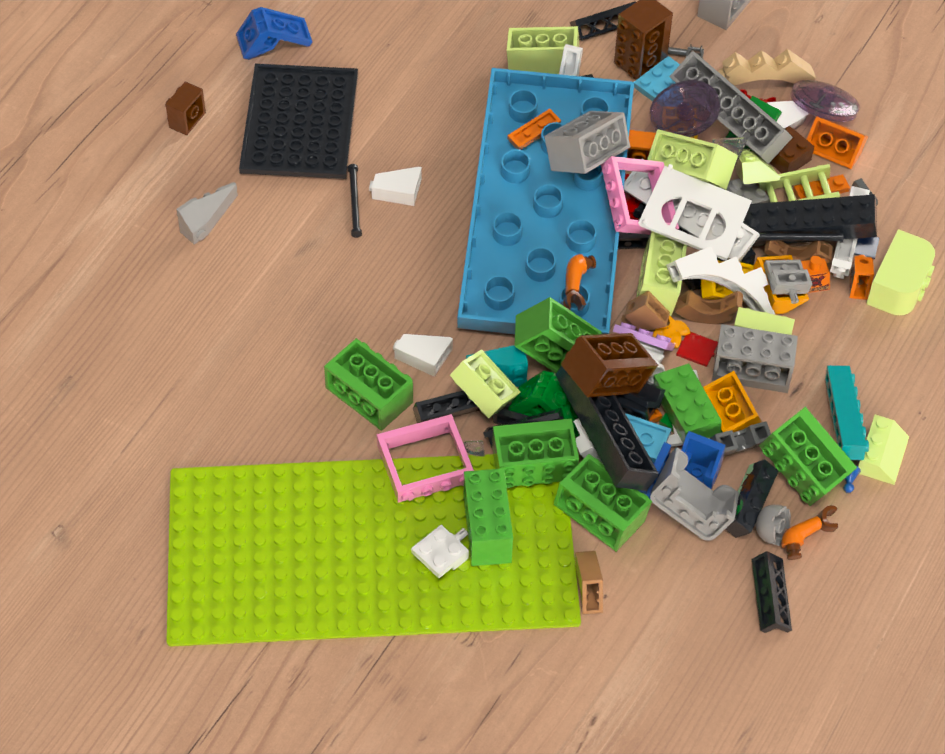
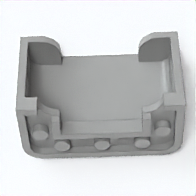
M676 447L670 453L652 488L650 499L657 507L701 539L713 540L735 520L739 492L728 485H721L714 491L684 470L688 464V456Z

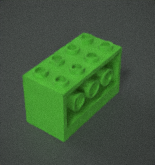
M551 297L516 315L515 347L555 373L562 366L561 363L566 353L571 350L575 340L580 335L602 334L596 327Z
M357 338L324 366L326 389L381 431L413 403V381L411 377L403 374L394 364L387 362L380 353H375L365 342H361Z
M806 406L759 445L763 454L770 458L775 468L786 477L789 485L797 490L801 499L809 506L813 505L857 469L856 465Z
M572 419L493 426L492 450L495 469L504 468L507 488L560 482L579 464Z
M590 454L559 483L554 505L616 552L645 522L652 500L646 494L638 490L615 487L601 461Z
M504 468L464 471L463 499L471 566L512 563L513 532Z

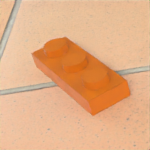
M549 108L510 133L507 139L516 149L522 150L541 137L542 129L547 124L553 122L561 123V120Z
M843 174L827 178L831 193L839 192V194L849 192L850 186ZM820 180L809 182L813 196L824 195ZM802 184L795 185L793 192L797 200L806 198Z

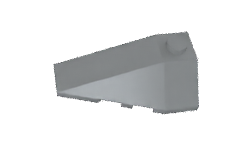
M232 182L222 186L213 194L205 193L203 198L197 199L195 197L177 208L180 233L193 244L203 240L238 196L236 183Z

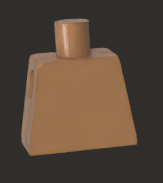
M646 291L627 303L625 315H622L621 319L623 323L632 324L638 330L639 328L653 330L667 326L670 312L650 291Z

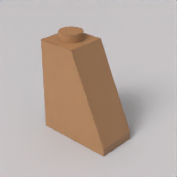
M596 551L575 552L576 576L582 614L603 613V578Z

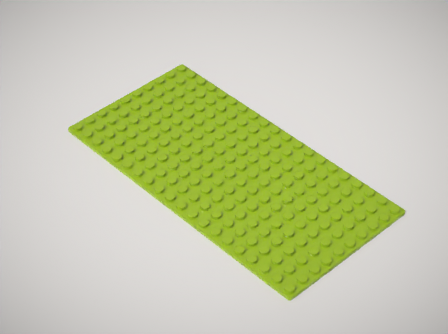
M493 454L468 455L474 471L495 469ZM460 456L392 459L402 486L464 469ZM382 459L173 468L170 471L167 645L172 647L579 627L581 625L571 518L554 505L560 482L507 488L513 532L512 563L471 566L467 535L460 542L469 550V559L455 570L451 568L438 578L411 553V548L440 525L454 535L462 528L467 531L463 499L464 486L462 485L447 491H438L429 496H420L413 498L411 501L406 500L398 503Z

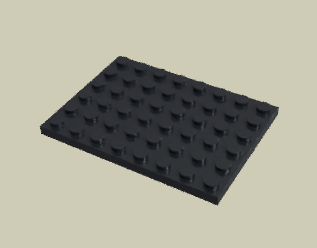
M255 63L239 174L346 179L358 69Z

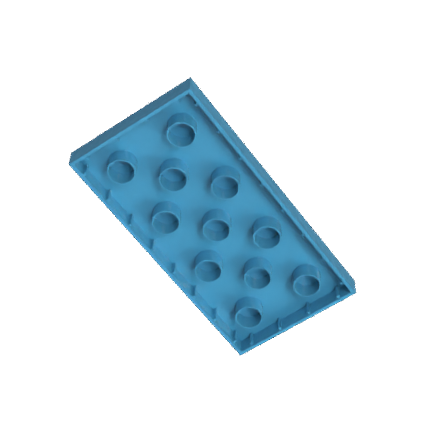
M499 68L491 69L457 316V328L515 334L517 314L549 297L561 304L566 297L567 264L573 256L582 254L584 257L593 255L596 260V268L587 270L581 277L579 294L583 296L586 306L583 310L578 311L576 304L571 303L572 308L570 311L596 327L602 334H609L619 232L615 230L602 167L599 165L586 174L551 171L544 136L589 111L624 113L629 136L634 82ZM549 108L560 118L561 123L553 122L547 124L542 129L541 137L522 150L516 149L507 139L510 133ZM627 150L615 157L627 158ZM619 170L624 190L625 170Z

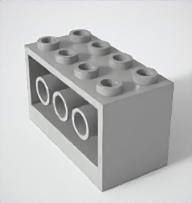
M699 0L697 17L727 30L751 0Z
M589 111L544 136L551 171L586 174L603 164L611 156L615 157L630 148L625 114L622 112Z
M721 324L712 381L735 371L742 386L788 393L794 370L798 336Z

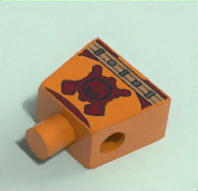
M865 255L854 257L850 273L849 298L868 300L874 277L873 258L866 257ZM859 279L864 281L862 285H858Z
M812 256L810 260L801 261L803 269H808L812 281V286L808 293L830 290V272L825 259L819 256Z

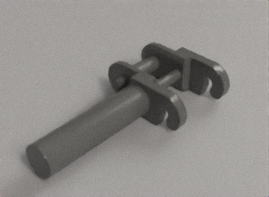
M690 44V47L687 49L669 47L668 54L686 56L687 58L691 50L700 51L697 54L703 59L704 49H702V45L699 48L692 47V44Z

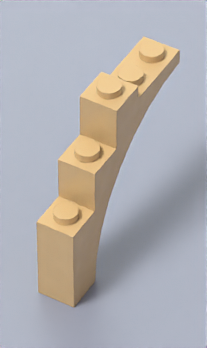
M788 49L774 59L762 50L749 60L734 52L722 61L723 67L718 70L734 86L756 80L773 79L805 87L811 82L806 80L816 79L812 66Z

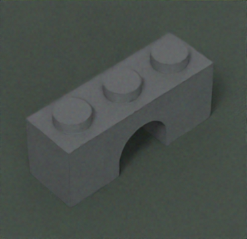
M767 421L750 425L737 432L730 430L718 433L709 439L725 444L724 456L759 447L771 435Z

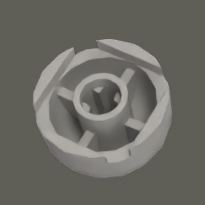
M775 504L764 507L760 511L755 523L759 537L767 543L780 546L785 529L790 528V510L786 506Z

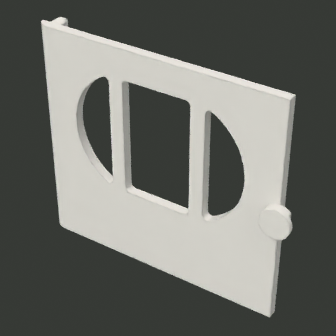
M671 164L668 167L664 166L638 224L643 228L700 251L712 246L717 258L727 261L735 239L742 238L744 235L741 225L752 200L674 170ZM681 199L671 224L667 225L661 213L663 205L670 200ZM687 201L711 210L699 238L675 228ZM716 214H719L724 221L725 231L719 238L707 241L705 238Z

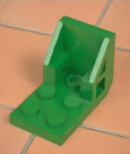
M542 371L519 385L518 390L521 393L511 401L507 410L532 416L561 408L564 419H572L575 437L580 436L574 423L578 416L560 386L555 373Z

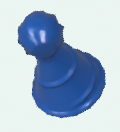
M856 466L857 469L845 478L846 484L843 489L846 493H851L854 490L853 481L861 472L858 466Z

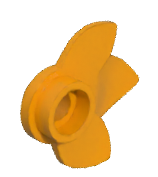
M669 316V325L655 329L653 336L656 337L658 334L671 338L670 342L675 343L674 348L678 349L681 343V336L689 335L690 329L683 321L674 320Z

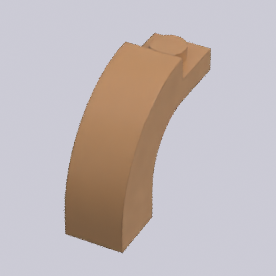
M766 241L764 253L769 256L792 255L793 260L801 261L810 260L812 256H819L828 263L832 259L833 246L825 241H813L809 245L800 247L791 246L782 241Z
M688 290L679 295L675 305V312L683 318L697 323H725L733 320V313L737 312L739 307L742 308L743 294L740 291H736L724 298L709 300L703 299L691 290Z

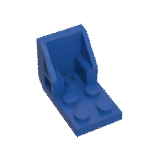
M264 7L251 10L236 33L243 58L249 60L274 49L280 39L305 46H310L312 43L305 18Z
M688 431L682 447V451L688 456V464L684 470L712 490L722 466L726 445Z

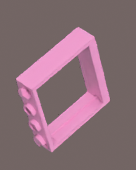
M611 156L601 164L615 230L616 232L650 235L651 230L641 227L638 224L639 220L630 219L619 170L648 173L653 192L663 171L664 162ZM673 200L666 202L661 209L662 217L667 225L671 224L675 215Z
M452 414L377 434V446L398 503L406 500L411 501L413 498L420 496H429L438 491H447L456 486H464V471H474ZM450 432L464 469L402 486L388 449Z

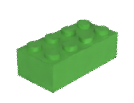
M689 363L654 375L653 384L665 389L661 404L683 444L688 431L706 438L721 433L722 420Z

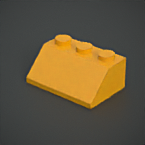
M792 255L757 257L754 270L762 267L763 272L766 274L763 266L765 260H793ZM769 281L768 285L763 287L775 314H785L809 300L808 294H797L799 302L792 304L788 294H772Z
M735 371L703 387L722 420V432L730 430L737 432L750 425L762 423Z

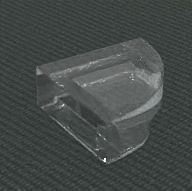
M482 440L464 441L467 453L474 456H485Z

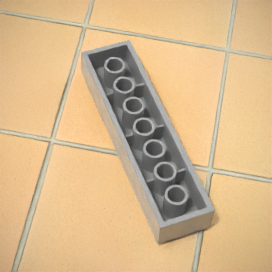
M694 51L669 76L682 89L687 86L694 87V91H689V95L696 97L693 99L706 110L708 103V112L767 164L793 138L781 125Z

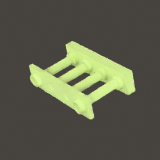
M830 164L778 174L780 180L759 182V188L767 191L770 202H778L774 189L782 187L785 188L788 200L795 201L796 198L792 185L802 184L806 198L799 200L840 197L839 192L831 193L827 178H830ZM820 180L824 195L813 196L809 182Z

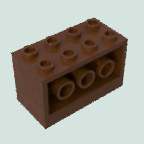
M639 0L621 12L618 16L614 56L616 66L637 80L668 57L673 12L657 0Z
M632 333L580 335L561 363L586 397L639 393L658 367L656 361Z

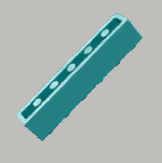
M827 365L825 384L837 444L851 460H864L865 452L869 451V441L865 440L866 427L862 426L863 413H860L861 404L860 400H857L858 388L854 386L855 374L851 372L850 366Z

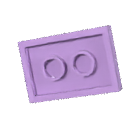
M621 322V325L615 324L613 332L619 334L632 333L639 341L665 350L673 351L675 343L670 342L671 338L657 334L654 337V332L641 328L637 331L635 330L636 326Z

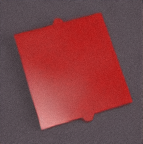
M690 331V334L686 335L684 340H681L676 356L707 367L711 358L715 356L714 352L718 342Z

